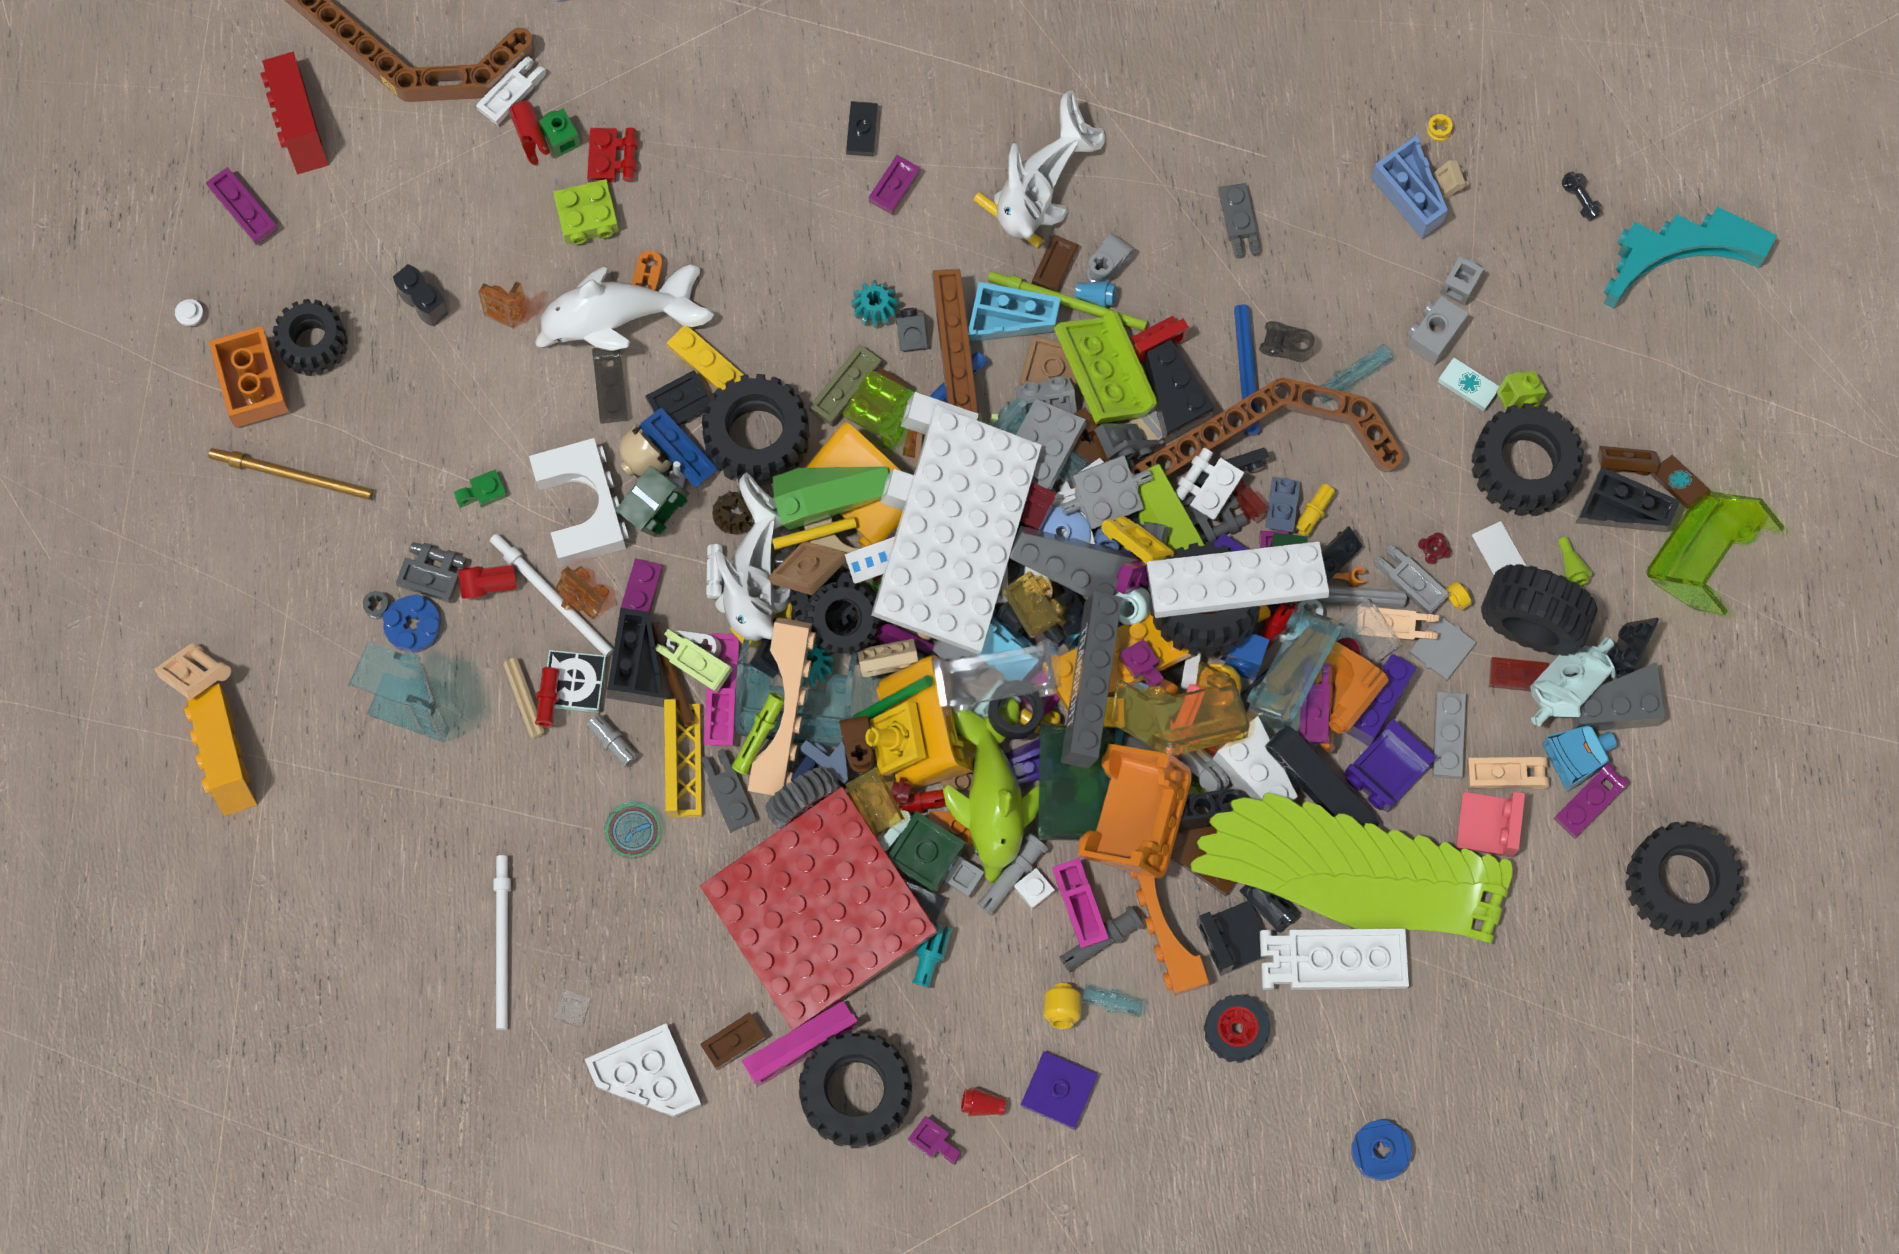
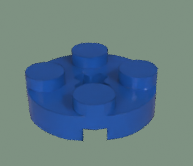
M418 594L396 600L383 614L384 633L388 641L396 649L410 651L411 653L422 652L431 647L439 636L438 632L441 626L440 615L436 607L429 600L424 599ZM408 619L420 620L416 623L418 627L416 630H412V628L405 629Z
M1375 1120L1365 1124L1356 1133L1351 1145V1156L1356 1168L1364 1177L1376 1181H1388L1396 1178L1406 1169L1412 1156V1146L1408 1135L1398 1126L1394 1125V1123L1387 1120ZM1377 1143H1382L1383 1147L1389 1148V1152L1385 1154L1384 1159L1374 1154L1373 1150L1377 1148Z

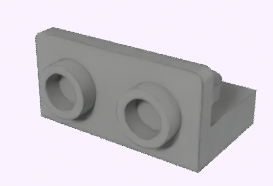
M1058 376L1047 381L1027 382L1022 386L1015 387L1019 402L1021 424L1035 399L1071 414L1077 412L1075 392L1069 377Z

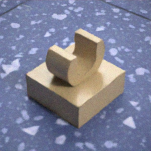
M1457 160L1447 161L1432 173L1443 198H1449L1469 184L1468 181H1464L1462 173L1465 171L1459 167Z

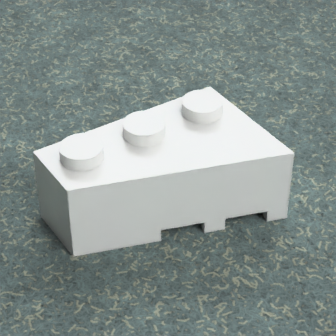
M1257 716L1218 750L1213 760L1225 771L1224 773L1229 776V781L1245 798L1262 800L1263 795L1269 792L1286 797L1294 802L1298 796L1285 770L1266 750L1265 745L1270 739L1259 716Z

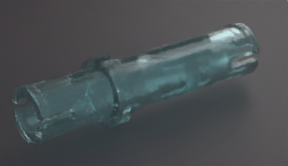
M1382 344L1345 370L1336 371L1333 374L1334 377L1320 386L1346 392L1351 388L1350 385L1393 359V356L1388 347ZM1317 395L1322 403H1326L1327 400L1331 399Z

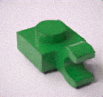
M496 469L470 479L472 487L461 488L454 492L459 508L465 507L477 500L480 507H484L507 497Z

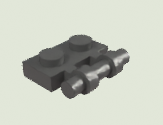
M1233 493L1217 516H1221L1224 522L1213 528L1208 523L1211 521L1210 518L1190 506L1196 496L1193 495L1181 501L1194 527H1199L1201 531L1199 536L1203 544L1206 542L1214 543L1216 538L1220 537L1222 533L1226 534L1229 532L1232 534L1239 530L1238 527L1247 524V519L1243 513L1236 517H1233L1231 510L1239 505Z
M412 542L409 552L418 555L416 560L405 557L396 580L397 587L450 603L459 581L458 574L451 572V568L455 566L463 569L467 559L457 556L456 552L450 550L444 552L434 549L433 545L425 542L423 544ZM432 559L442 562V564L438 568L428 565L427 561Z

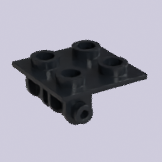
M1658 617L1628 622L1620 629L1618 633L1619 639L1615 647L1608 654L1615 671H1617L1616 676L1618 678L1634 672L1659 621Z

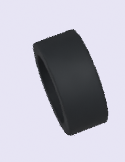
M1017 681L1008 682L997 689L989 702L987 713L989 723L998 734L1015 740L1024 739L1034 733L1042 721L1045 709L1043 699L1038 691L1029 684ZM1009 695L1023 697L1032 706V717L1023 726L1010 725L1000 715V703Z

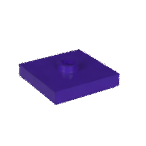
M1043 1051L1020 1106L1075 1130L1098 1074Z

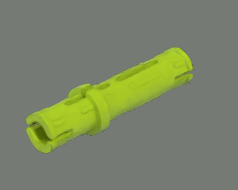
M770 692L761 712L756 713L754 717L755 723L734 763L731 765L735 771L744 775L749 773L752 763L768 733L777 724L775 720L785 701L782 695Z

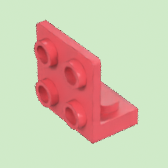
M1464 792L1461 799L1456 848H1466L1475 852L1514 857L1519 850L1525 793L1513 792L1510 798L1507 799Z

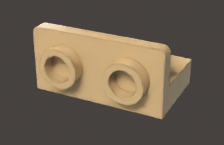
M914 639L857 650L863 677L895 672L910 666L914 662H918Z

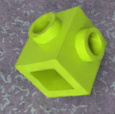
M1518 371L1513 374H1507L1496 391L1505 409L1512 405H1517L1518 409H1521L1524 403H1532L1533 408H1538L1547 393L1535 371Z

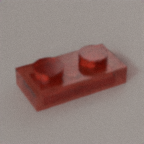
M1492 657L1490 660L1489 687L1531 692L1530 686L1549 667V663Z

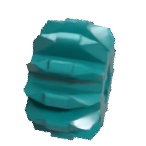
M875 279L872 281V286H868V284L863 282L861 284L862 290L855 289V299L851 300V307L855 309L854 316L856 318L862 317L863 325H866L869 321H872L874 328L877 327L878 321L887 325L888 317L894 318L896 315L894 308L898 307V300L894 298L896 296L895 290H887L888 284L886 281L880 286H877ZM874 301L879 302V305L875 303V306L870 305V302L874 304Z
M815 643L813 650L808 649L807 660H812L813 667L810 668L809 677H804L802 687L806 685L807 681H810V686L815 688L817 679L825 684L826 677L824 674L831 675L833 673V668L829 666L834 663L833 656H827L829 651L820 649V646Z

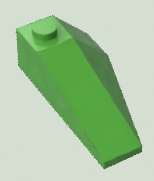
M888 467L797 468L774 476V500L781 524L787 529L793 530L880 500L887 476L890 474Z

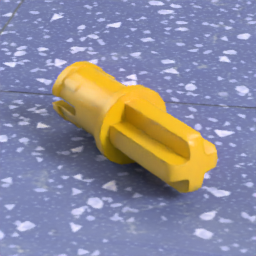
M1323 483L1310 503L1304 505L1306 509L1294 526V530L1298 534L1309 537L1317 521L1325 516L1324 510L1335 495L1334 488Z

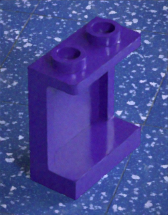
M1392 719L1376 740L1353 764L1347 767L1344 775L1347 776V782L1354 789H1361L1369 796L1368 801L1378 810L1382 808L1388 812L1429 769L1436 756Z

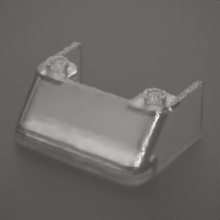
M1045 639L1042 640V645L949 662L941 659L933 660L940 705L947 708L954 707V712L972 710L971 704L1037 692H1039L1040 697L1056 695V689L1062 688L1058 643Z

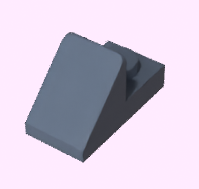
M806 740L799 748L800 756L804 759L807 755L815 760L816 768H828L838 779L837 782L840 787H848L843 741L828 757V752L824 747L816 742L812 745Z

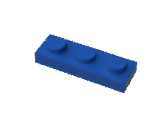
M662 408L645 419L639 426L672 463L675 461L680 462V472L695 488L718 470Z

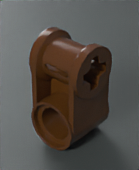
M868 715L839 720L842 740L851 769L859 774L869 772L875 764L873 747L867 744L865 737L867 730L871 729ZM860 753L864 754L862 761L857 760Z

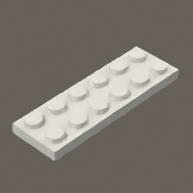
M1319 542L1147 562V573L1155 618L1329 597V588Z

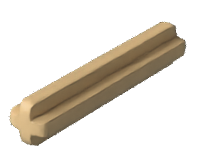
M517 658L508 659L503 665L531 738L540 737L545 731L543 727L535 724L537 709Z

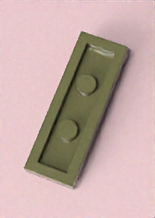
M859 344L810 404L809 411L832 426L849 405L852 397L863 388L868 375L871 372L875 373L880 367L882 360Z

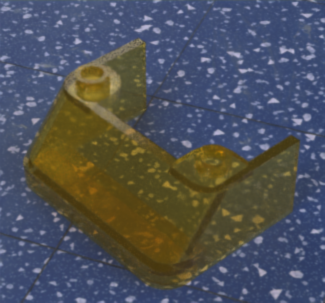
M1204 662L1198 663L1196 685L1204 689L1172 695L1161 686H1150L1148 689L1139 690L1123 680H1117L1111 723L1161 753L1178 755L1245 739L1248 737L1250 728L1235 680L1230 677V674L1219 671Z

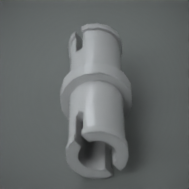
M599 713L588 721L586 727L603 743L602 747L605 750L609 749L624 767H627L628 764L630 765L637 758L638 754L621 738L622 734L618 730L614 731Z

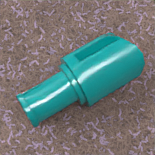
M939 923L934 924L939 932L916 949L915 954H918L917 957L920 959L914 980L912 981L913 984L930 988L936 963L943 962L953 928L946 926L943 929V925Z

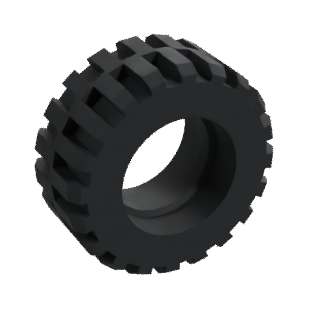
M748 374L740 376L741 381L735 382L734 379L725 382L726 388L724 390L718 388L713 393L714 400H708L705 406L706 414L702 415V434L708 457L712 459L714 466L718 471L723 470L726 478L733 480L734 477H737L739 482L740 478L745 473H748L758 486H763V481L770 480L771 484H773L774 476L792 471L794 465L799 466L803 461V453H807L809 446L808 438L810 437L807 409L804 408L800 395L794 394V388L789 384H785L783 387L781 379L773 376L771 380H766L765 374H757L756 378L750 379ZM764 411L780 420L782 433L768 447L747 449L739 446L731 439V425L738 417L747 412Z
M1524 403L1521 409H1518L1517 405L1507 407L1505 413L1499 411L1493 416L1491 421L1485 424L1474 446L1475 449L1472 453L1471 462L1474 464L1472 468L1473 477L1479 478L1477 487L1480 492L1486 490L1488 493L1486 499L1491 504L1495 501L1501 504L1499 509L1505 512L1510 508L1515 510V515L1523 516L1525 511H1529L1530 515L1533 516L1539 515L1542 509L1546 512L1551 511L1556 507L1557 503L1561 504L1567 498L1583 468L1581 462L1584 458V449L1579 448L1582 442L1579 434L1573 435L1574 426L1570 421L1563 422L1561 420L1563 415L1557 411L1554 414L1548 412L1547 406L1540 405L1537 409L1533 408L1532 403ZM1518 440H1527L1538 444L1548 453L1553 467L1551 473L1541 479H1525L1514 474L1504 462L1502 456L1504 446Z
M1206 542V546H1199L1198 543L1189 544V548L1186 550L1183 547L1174 550L1173 557L1168 555L1163 560L1230 552L1231 547L1222 545L1221 548L1215 547L1214 543ZM1152 597L1150 601L1153 624L1156 630H1161V637L1166 642L1172 640L1174 648L1180 651L1185 648L1189 650L1188 654L1197 656L1198 652L1205 653V657L1214 656V652L1217 651L1225 654L1230 652L1232 645L1238 648L1244 643L1245 637H1250L1253 633L1260 613V606L1227 609L1214 614L1193 613L1155 618Z
M1510 564L1495 572L1482 603L1481 613L1486 624L1489 627H1493L1496 633L1504 635L1506 639L1519 643L1518 645L1532 648L1538 652L1543 651L1551 655L1560 654L1561 656H1567L1568 654L1573 655L1585 646L1598 609L1595 599L1576 582H1571L1567 580L1568 578L1556 575L1546 569H1538V567L1531 565L1527 567L1523 564H1516L1515 566Z
M1687 821L1684 825H1680L1679 822H1673L1665 828L1661 826L1654 830L1634 851L1631 856L1632 860L1627 865L1626 874L1629 875V878L1625 881L1626 890H1631L1632 895L1628 898L1631 906L1637 905L1640 909L1636 914L1642 920L1647 917L1651 921L1649 925L1651 928L1657 931L1661 927L1665 929L1664 934L1674 936L1676 933H1680L1682 938L1691 937L1695 933L1699 936L1718 926L1734 910V906L1739 902L1742 895L1739 890L1744 886V877L1739 876V872L1743 867L1741 860L1735 861L1733 857L1737 853L1733 845L1727 847L1723 843L1727 838L1721 833L1715 836L1711 833V827L1703 825L1701 828H1697L1696 822ZM1681 855L1699 863L1705 870L1709 880V893L1707 897L1697 904H1685L1673 899L1664 890L1660 882L1659 867L1663 860L1669 856Z
M852 1030L843 1031V1035L836 1037L834 1034L827 1037V1041L821 1045L819 1043L813 1049L812 1055L810 1057L807 1056L803 1064V1071L799 1077V1097L808 1123L818 1131L822 1138L825 1140L829 1139L835 1145L841 1147L843 1145H848L851 1148H860L862 1145L870 1147L877 1145V1141L881 1139H888L896 1128H900L904 1122L905 1115L908 1114L912 1097L911 1073H909L905 1058H902L899 1050L893 1044H888L884 1037L880 1035L875 1037L870 1035L868 1031L860 1030V1033H852ZM849 1063H864L873 1067L883 1081L884 1092L881 1102L872 1112L863 1116L853 1117L840 1113L834 1108L828 1097V1083L832 1074L841 1066Z

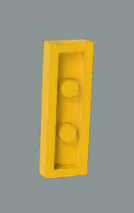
M683 326L666 343L673 353L716 390L718 388L724 390L726 388L725 382L734 379L735 382L741 381L740 376L744 375L688 326Z

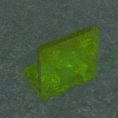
M869 370L843 411V417L881 436L882 447L892 452L905 430L904 427H901L907 402L915 392L873 370Z

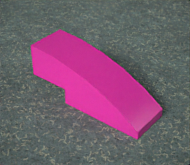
M1080 858L1052 867L1053 875L1080 948L1109 939Z

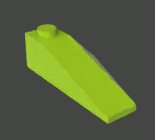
M1157 464L1148 468L1151 474L1147 476H1152L1153 480L1138 485V494L1144 509L1139 510L1140 524L1144 525V522H1153L1167 525L1169 532L1166 546L1173 550V553L1174 550L1180 547L1186 550L1189 548V544L1193 543L1204 546L1161 466Z

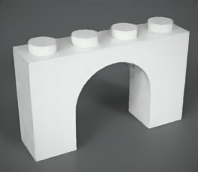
M915 392L907 402L901 427L926 435L933 410L936 406L977 420L978 413ZM893 469L887 476L880 503L903 511L914 475Z
M594 438L529 456L539 491L569 482H579L590 486L599 496L598 507L590 519L582 524L551 532L561 567L626 549L624 539L629 538L624 522H618L616 515L618 512L615 509L619 506L617 496L611 498L609 488L614 487L610 471L604 472L602 463L607 462L603 447H597Z

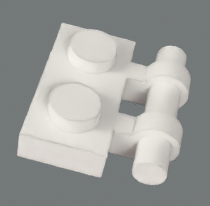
M1203 448L1199 456L1193 458L1191 462L1193 465L1185 478L1181 477L1177 483L1179 487L1175 493L1182 501L1188 492L1196 496L1190 506L1215 521L1243 477L1244 472L1222 458L1213 467L1208 463L1213 453ZM1203 471L1209 476L1203 486L1199 488L1194 483Z

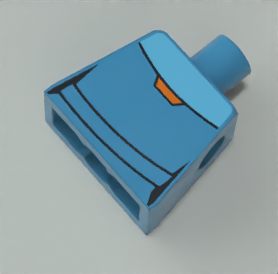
M1588 725L1549 735L1543 741L1542 746L1566 792L1600 771L1609 762L1605 752L1617 747V742L1610 731L1597 737L1593 728Z

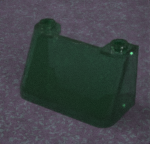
M1039 724L1038 840L1079 841L1081 836L1087 831L1097 830L1109 787V776H1107L1102 767V757L1107 751L1108 744H1115V731H1109V727H1103L1099 758L1089 769L1061 763L1066 724Z

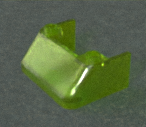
M1710 491L1709 496L1685 512L1648 566L1646 574L1656 586L1691 609L1726 615L1728 610L1715 596L1714 590L1706 584L1732 544L1742 545L1752 542L1761 529L1782 532L1785 527L1761 498Z

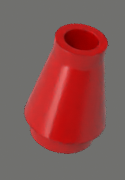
M974 1087L971 1090L964 1089L961 1112L967 1113L968 1116H1003L1006 1098L995 1096Z

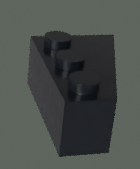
M1171 339L1148 351L1144 367L1148 382L1156 397V413L1162 431L1163 444H1166L1209 421L1215 406Z
M1601 467L1576 523L1665 532L1672 522L1680 500Z
M620 608L606 698L663 707L664 694L661 686L649 612Z

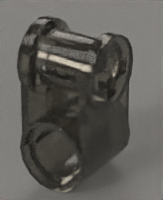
M1269 321L1265 324L1266 335L1264 343L1260 344V352L1271 357H1281L1296 362H1305L1311 358L1315 338L1310 331L1287 326L1275 321ZM1303 342L1308 347L1305 349H1299L1295 346V344Z

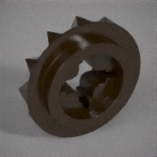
M729 490L726 494L719 496L713 505L712 516L714 523L725 533L741 534L748 531L755 523L741 491L732 492ZM738 503L739 511L743 514H736L731 522L730 512L726 510L733 509L734 505Z

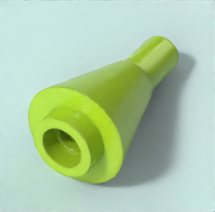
M1568 537L1559 538L1557 542L1563 554L1565 577L1568 578L1567 580L1576 582L1580 586L1587 584L1592 576L1591 570L1579 555L1573 551Z

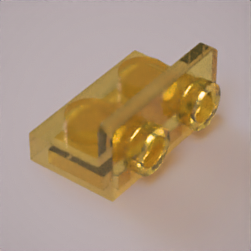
M1029 571L1002 589V592L1029 637L1034 639L1056 623L1062 626L1066 622L1062 617V614L1065 613L1063 607L1056 598L1052 600L1047 592L1051 589L1042 575L1038 577Z
M874 768L845 784L849 790L847 793L875 835L885 832L889 827L904 820L879 768Z

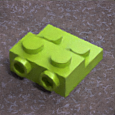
M606 179L553 191L565 244L578 245L586 242L588 239L597 237L604 239L619 232Z

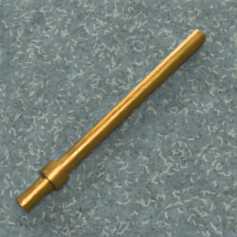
M211 448L209 451V459L229 463V466L242 469L244 467L371 500L373 495V489L246 457V454L233 451L231 453Z

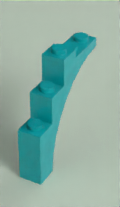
M1718 206L1713 215L1706 214L1701 226L1675 214L1672 222L1665 221L1660 233H1657L1634 221L1630 230L1624 228L1617 242L1622 245L1617 254L1622 258L1615 269L1620 273L1616 280L1611 278L1607 284L1604 293L1608 294L1604 304L1614 309L1623 294L1640 277L1656 267L1674 260L1695 256H1715L1739 260L1760 268L1777 235Z

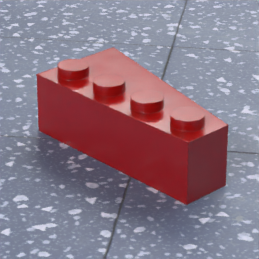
M294 51L262 60L265 71L260 73L264 87H270V91L266 92L270 108L275 107L276 109L271 114L276 128L281 127V132H278L277 136L281 148L287 147L297 175L329 166Z

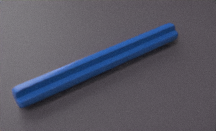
M1246 304L1236 305L1234 308L1242 400L1257 391L1249 306ZM1258 401L1251 402V408L1256 413H1258ZM1258 422L1245 430V434L1247 436L1258 435L1260 433V424Z

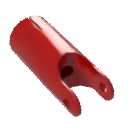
M521 101L512 105L509 108V113L528 161L536 165L538 163L535 153L536 144L539 151L544 155H548L550 150L532 103L530 101Z

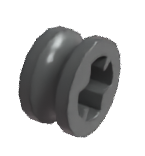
M379 591L368 593L362 603L366 614L372 619L383 618L384 612L390 606L385 594ZM379 599L382 600L380 602L382 608L378 611L374 608V611H372L370 603L373 600H376V602Z

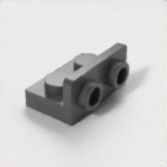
M1101 424L1095 429L1108 459L1124 455L1126 460L1130 458L1144 460L1153 454L1152 451L1160 446L1158 440H1144L1143 433L1137 424Z

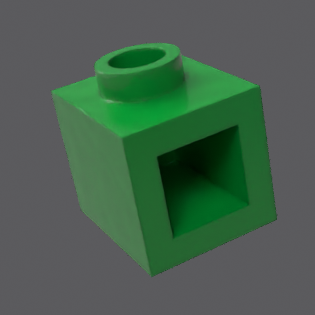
M564 108L558 111H551L539 120L543 134L557 158L581 146L579 134Z

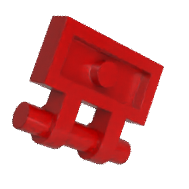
M590 128L588 182L606 179L607 183H615L616 173H623V180L626 182L634 180V172L637 171L635 150L638 149L635 128H626L624 138H618L617 128ZM617 150L624 151V159L622 161H617Z

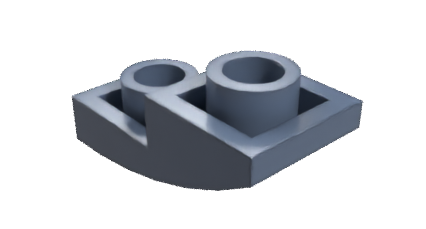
M1272 477L1265 528L1288 532L1294 531L1300 481Z

